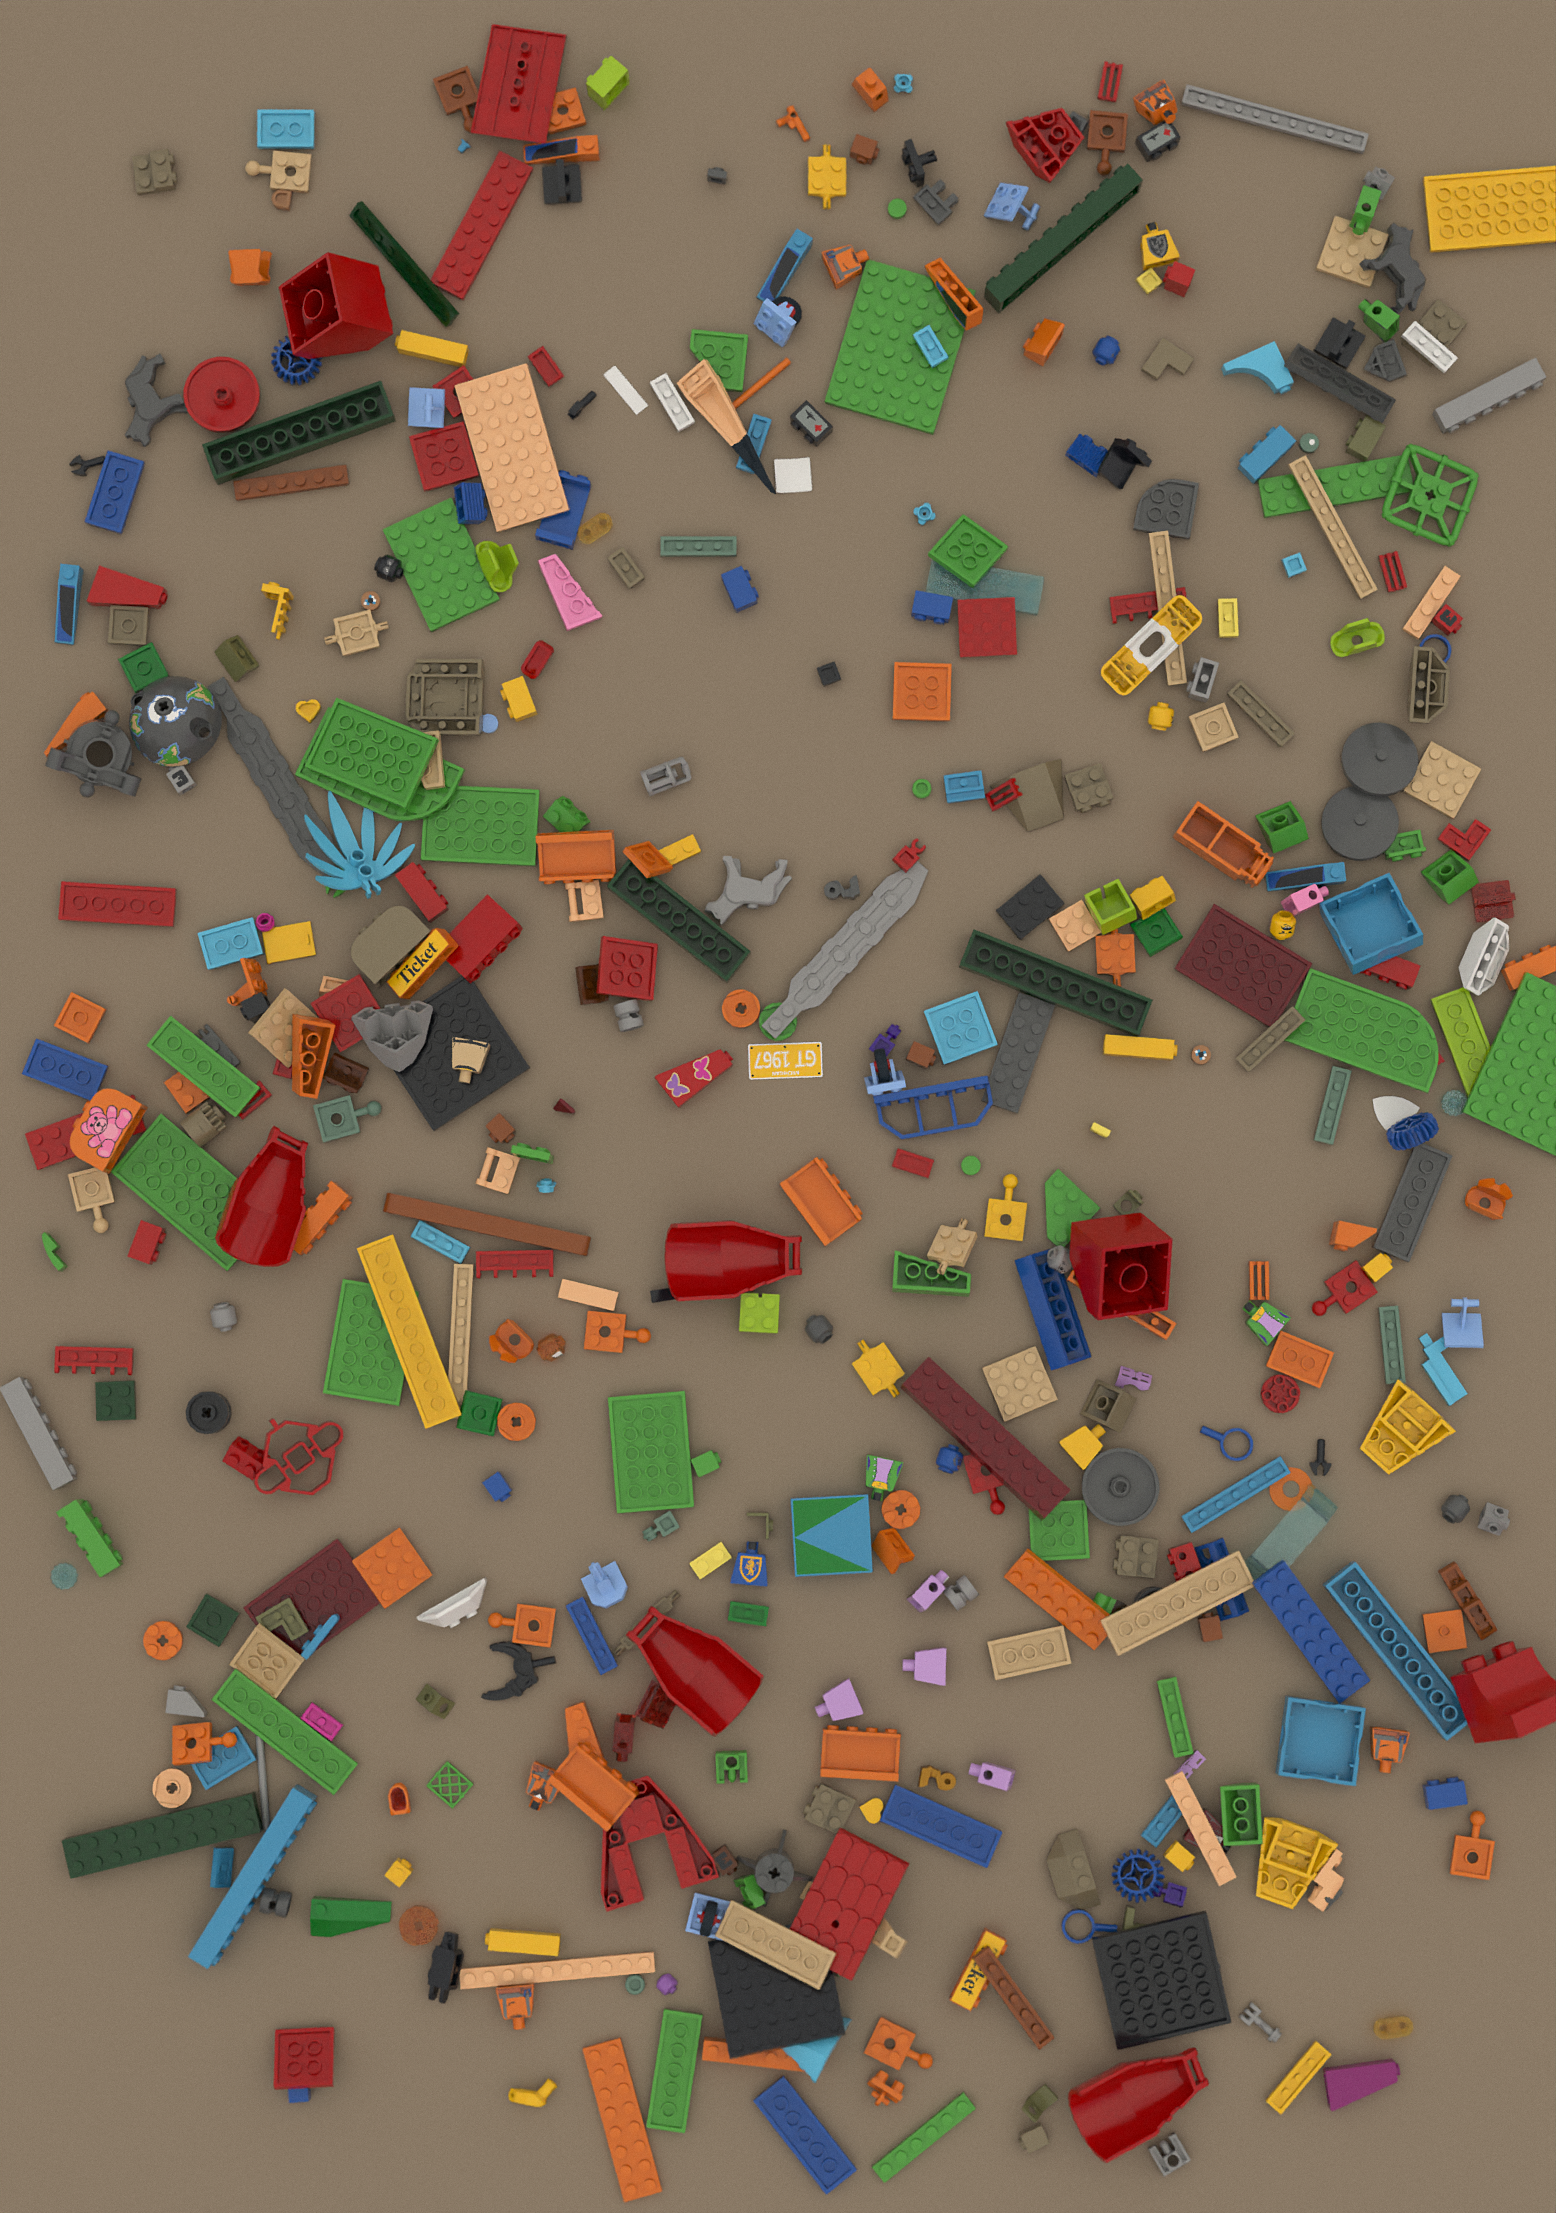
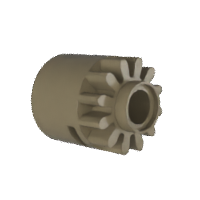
M207 1101L180 1122L188 1135L200 1148L227 1128L223 1121L226 1118L224 1113L216 1104L212 1107Z

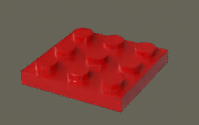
M464 421L409 436L424 492L479 477Z
M1015 597L958 600L960 657L1017 655Z
M602 936L596 994L653 1001L658 944Z
M361 974L356 975L310 1003L319 1018L329 1020L335 1024L332 1040L340 1052L363 1039L351 1017L366 1007L382 1009Z
M334 2027L275 2030V2090L334 2087Z

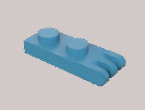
M338 1614L332 1615L324 1626L320 1624L313 1633L316 1635L313 1640H307L301 1648L303 1650L301 1654L303 1658L307 1660L315 1652L339 1621L340 1616Z

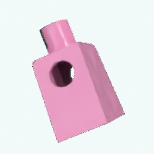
M1313 884L1289 895L1281 901V904L1285 911H1289L1293 916H1296L1323 902V897L1328 896L1329 891L1325 885L1317 887L1316 884Z

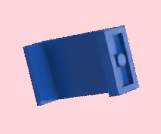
M559 470L558 473L570 511L542 519L539 529L537 528L535 537L536 540L573 550L590 492L591 481L585 476L577 475L575 477L571 476L567 471Z

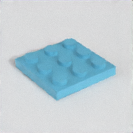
M978 991L924 1011L943 1065L998 1045Z

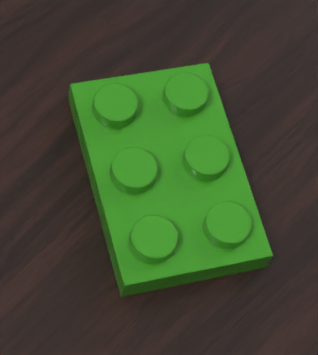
M517 1143V1146L512 1145L511 1153L516 1157L549 1164L553 1163L554 1156L546 1148L536 1147V1150H534L529 1145Z

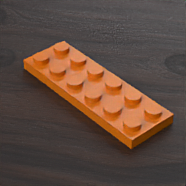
M1027 1548L1004 1575V1578L1093 1650L1107 1637L1100 1620L1110 1614L1030 1549Z

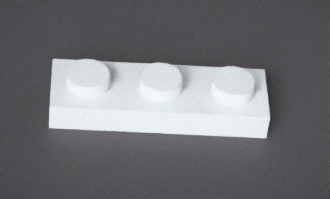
M1416 321L1401 336L1443 373L1458 359Z
M667 373L650 382L651 387L678 432L695 423Z

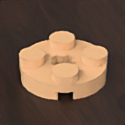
M169 1768L162 1771L155 1778L152 1790L154 1797L162 1806L176 1808L186 1803L192 1794L193 1787L190 1776L181 1769ZM175 1783V1786L178 1787V1790H175L174 1793H170V1790L167 1789V1786Z

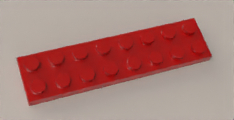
M499 151L430 279L437 288L461 300L465 299L531 176L533 167Z

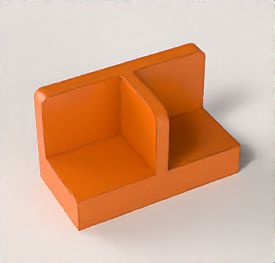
M894 1527L879 1531L872 1544V1549L891 1574L896 1573L900 1564L912 1561L915 1557Z

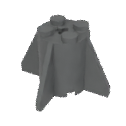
M784 1829L778 1849L771 1848L759 1855L757 1861L737 1856L739 1862L755 1870L757 1884L766 1891L764 1897L766 1904L762 1905L764 1907L767 1906L771 1893L785 1891L792 1881H812L813 1876L794 1871L792 1858L787 1852L783 1851L787 1830ZM777 1868L778 1873H771L770 1870Z

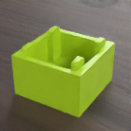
M612 56L602 61L603 65L593 76L589 75L587 77L588 82L586 83L588 96L604 110L630 83L628 69Z

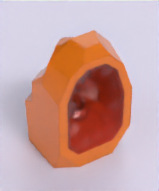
M395 1783L390 1788L388 1794L391 1815L410 1813L411 1805L408 1790L403 1783Z

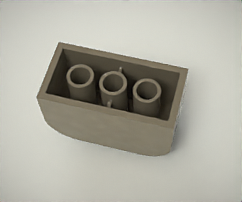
M394 906L387 909L383 914L378 913L372 919L373 923L369 927L365 926L359 931V936L351 947L352 960L378 988L390 978L393 971L400 968L403 960L415 951V947L423 942L431 932L411 910L403 906Z

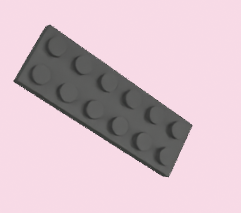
M1299 343L1284 365L1292 373L1302 376L1306 381L1314 383L1325 392L1335 395L1339 400L1347 402L1354 406L1356 410L1368 414L1372 419L1381 423L1384 422L1396 399Z
M1022 993L1018 994L989 1077L994 1106L1018 1114L1055 1007L1054 1004ZM985 1089L981 1100L985 1103L989 1102L987 1089Z
M1426 1144L1413 1147L1372 1248L1410 1262L1452 1155Z

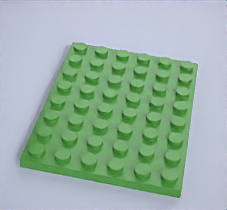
M872 260L866 261L825 398V404L934 434L965 329L954 317L931 277ZM967 288L968 291L973 296H975L976 290ZM930 325L948 355L946 361L934 368H931L913 338L914 333Z
M1525 972L1461 1112L1556 1157V986Z

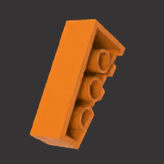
M330 1181L327 1185L329 1190L320 1193L316 1198L315 1202L317 1204L310 1206L305 1212L294 1250L299 1255L304 1253L307 1255L314 1247L312 1243L316 1239L320 1240L326 1234L325 1229L328 1225H334L339 1219L337 1215L342 1210L346 1211L352 1204L350 1200L353 1197L333 1181Z

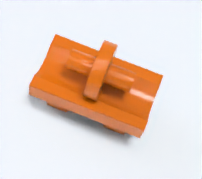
M882 2070L870 2078L867 2085L875 2089L871 2093L876 2098L874 2104L878 2106L882 2102L888 2105L890 2100L894 2103L900 2102L903 2097L901 2094L904 2085L895 2080L891 2087L887 2086L885 2082L889 2075Z

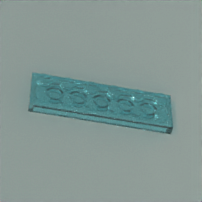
M932 559L926 592L950 596L956 601L962 599L1015 597V612L1037 615L1044 577L992 567L978 584L971 588Z

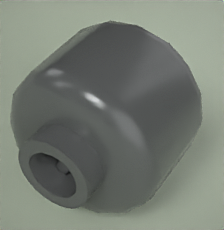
M812 1315L807 1319L805 1332L814 1343L820 1342L823 1344L833 1336V1326L824 1315Z
M1461 1494L1450 1495L1441 1507L1443 1518L1452 1524L1462 1522L1470 1511L1468 1499Z

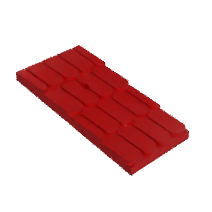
M492 24L471 133L546 144L567 35ZM521 63H525L523 68H519Z
M840 1828L790 1929L836 1952L837 1954L829 1970L852 1981L910 1863Z

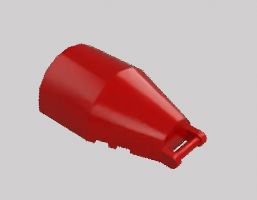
M272 1127L265 1145L231 1186L215 1234L216 1243L224 1252L243 1262L263 1267H278L290 1262L306 1212V1206L304 1205V1195L306 1194L304 1177L305 1152L308 1142L304 1140L299 1141L280 1131V1128ZM277 1138L280 1139V1140H282V1141H284V1142H286V1143H288V1144H290V1145H292V1146H294V1147H296L297 1150L294 1149V1148H292V1147H290V1146H288V1145H286V1144H284V1143H282V1142H280V1141H278Z
M732 1220L671 1224L666 1235L664 1255L665 1272L671 1295L676 1301L736 1298L740 1294L753 1291L760 1286L768 1285L787 1276L802 1275V1268H800V1242H802V1236H783ZM789 1243H792V1268H789Z
M653 1606L648 1609V1613L632 1631L629 1630L626 1634V1637L638 1646L668 1699L713 1737L720 1734L733 1722L762 1684L764 1676L719 1637L702 1632V1630L692 1628L682 1622L662 1615ZM655 1617L657 1622L639 1639L637 1636Z
M1195 2047L1175 2055L1118 2063L1069 2091L1068 2102L1072 2117L1086 2144L1099 2159L1108 2163L1155 2137L1160 2132V2128L1166 2122H1170L1173 2119L1172 2116L1179 2108L1182 2109L1198 2091L1209 2085V2081L1204 2076L1197 2058L1198 2052ZM1188 2060L1191 2061L1192 2067L1196 2074V2081H1194V2078L1192 2076L1191 2070L1187 2062Z

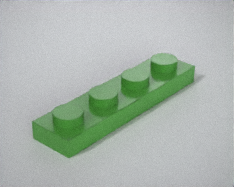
M1175 1676L1157 1680L1174 1758L1194 1754L1177 1678Z

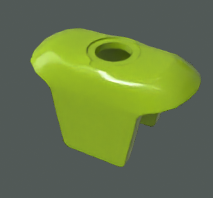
M493 541L478 543L475 549L477 558L489 586L495 592L508 590L513 582L512 575L519 565L512 545L507 544L499 547Z
M1366 618L1349 623L1340 631L1334 633L1330 642L1331 649L1336 656L1346 657L1381 646L1385 642V635L1378 623L1369 622V619ZM1360 636L1363 642L1353 645L1352 638Z

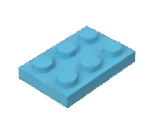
M258 110V149H314V110Z
M253 917L197 933L208 970L240 962L241 958L250 959L264 955Z

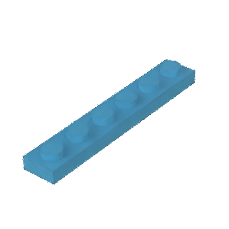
M1281 1456L1181 1517L1190 1532L1193 1533L1291 1472Z

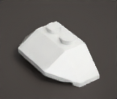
M1492 918L1473 933L1458 967L1463 987L1478 996L1495 984L1509 951V925L1497 918Z
M486 1577L416 1618L422 1622L444 1628L449 1625L452 1628L461 1623L460 1618L464 1616L467 1619L477 1614L476 1609L481 1605L487 1583Z

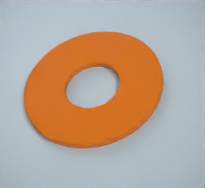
M1288 1467L1291 1473L1270 1485L1269 1492L1273 1502L1279 1508L1287 1511H1296L1308 1504L1312 1497L1313 1486L1309 1476L1304 1471ZM1287 1481H1295L1299 1485L1300 1491L1297 1496L1289 1498L1284 1495L1283 1485Z

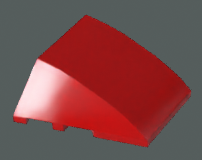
M1063 108L1006 122L1015 149L1035 176L1048 183H1051L1084 139L1082 133Z

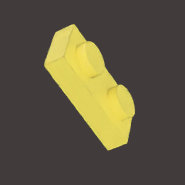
M1237 598L1218 599L1219 638L1238 637Z
M720 1542L689 1564L698 1578L702 1579L732 1557L723 1543Z

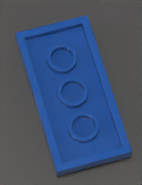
M107 451L85 519L86 524L119 534L123 533L145 465L144 461Z
M36 1038L22 1074L91 1101L92 1097L99 1092L109 1066Z

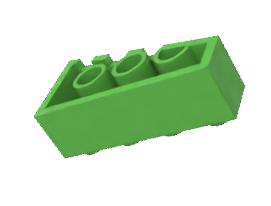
M895 1250L892 1292L969 1297L971 1274L947 1267L945 1274L942 1275V1273H937L939 1264Z
M76 1499L56 1513L59 1517L64 1516L66 1528L73 1535L76 1534V1543L83 1551L87 1550V1559L99 1577H104L123 1565L121 1561L123 1557L118 1550H114L112 1547L113 1541L109 1534H104L101 1529L103 1525L97 1516H93L91 1512L93 1509L87 1500L84 1501V1499Z

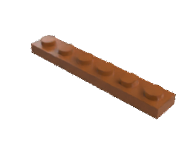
M339 465L236 480L233 483L236 500L241 501L349 485L347 466Z
M985 1946L975 1954L972 1959L1036 2047L1040 2050L1055 2037L991 1949Z

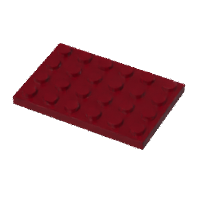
M1214 904L1174 970L1267 1027H1270L1282 1015L1312 963Z
M337 1538L243 1607V1609L257 1626L259 1623L255 1617L290 1597L309 1631L293 1641L289 1638L283 1625L270 1632L301 1655L303 1645L307 1640H313L316 1636L313 1633L320 1624L324 1626L332 1615L338 1614L340 1619L317 1649L380 1603L351 1561L354 1559Z

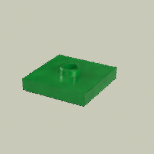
M152 642L118 659L135 693H139L151 682L169 676Z
M1165 908L1144 920L1140 918L1130 924L1131 929L1149 957L1183 938Z
M465 1390L460 1409L462 1415L458 1417L456 1428L494 1437L503 1399Z

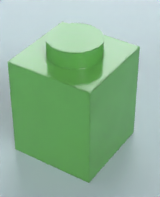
M712 1450L691 1459L698 1477L720 1468L719 1463H722L718 1453H713Z

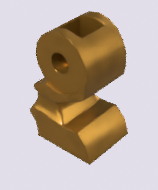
M931 1765L921 1766L918 1787L928 1785V1780L931 1777L935 1778L937 1787L941 1790L947 1791L955 1787L956 1779L952 1773L946 1771L940 1773L939 1769Z

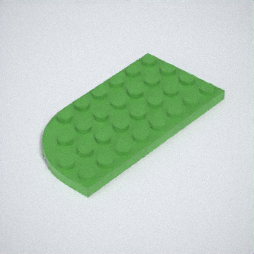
M1310 968L1295 1005V1009L1306 1020L1284 1041L1428 1094L1436 1074L1439 1052L1434 1031L1421 1013L1402 1001Z
M160 1114L114 1167L111 1173L226 1271H229L238 1259L227 1254L218 1246L215 1234L231 1186L237 1177L202 1147L200 1148L168 1118Z

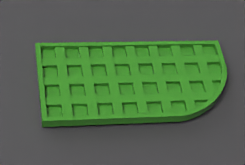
M328 707L295 773V776L331 791L394 821H415L436 813L450 801L465 769L443 759L445 788L426 790L422 781H420L408 809L309 770L305 767V764L329 715L331 708Z

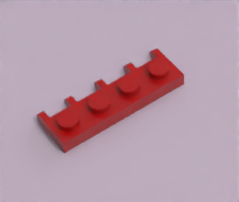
M1185 587L1175 588L1176 596L1182 595L1186 597ZM1156 591L1109 597L1112 624L1117 623L1116 616L1128 614L1129 621L1131 622L1134 621L1133 614L1147 612L1148 619H1152V611L1158 610Z
M553 1250L476 1251V1278H481V1271H494V1278H498V1270H513V1278H517V1270H532V1277H536V1270L549 1269V1276L554 1277Z
M55 1346L54 1372L59 1373L60 1366H72V1374H76L77 1366H90L91 1374H96V1367H110V1374L115 1375L116 1367H128L127 1373L132 1375L134 1348Z

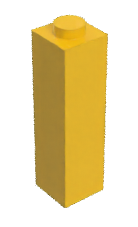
M401 330L400 335H397L395 340V346L400 354L456 367L466 365L469 353L468 345Z
M1105 1034L1103 1055L1172 1061L1173 1056H1177L1178 1046L1174 1045L1175 1040Z
M491 1928L489 1933H486L485 1945H488L489 1951L558 1956L561 1934Z

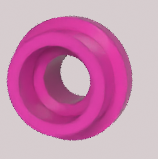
M262 913L258 915L255 924L258 930L266 932L274 927L275 920L270 914Z

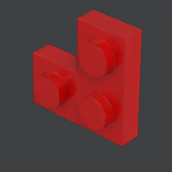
M1475 819L1464 834L1449 823L1437 840L1469 861L1491 829Z

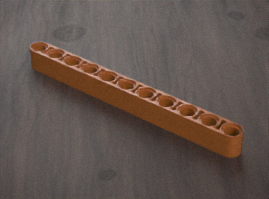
M392 1193L386 1194L383 1212L583 1256H587L591 1237Z

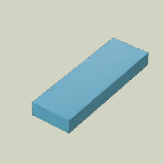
M419 1220L410 1236L462 1264L471 1248Z

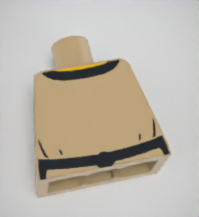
M453 1037L452 1068L460 1071L459 1082L470 1084L472 1073L481 1074L491 1045L489 1043Z

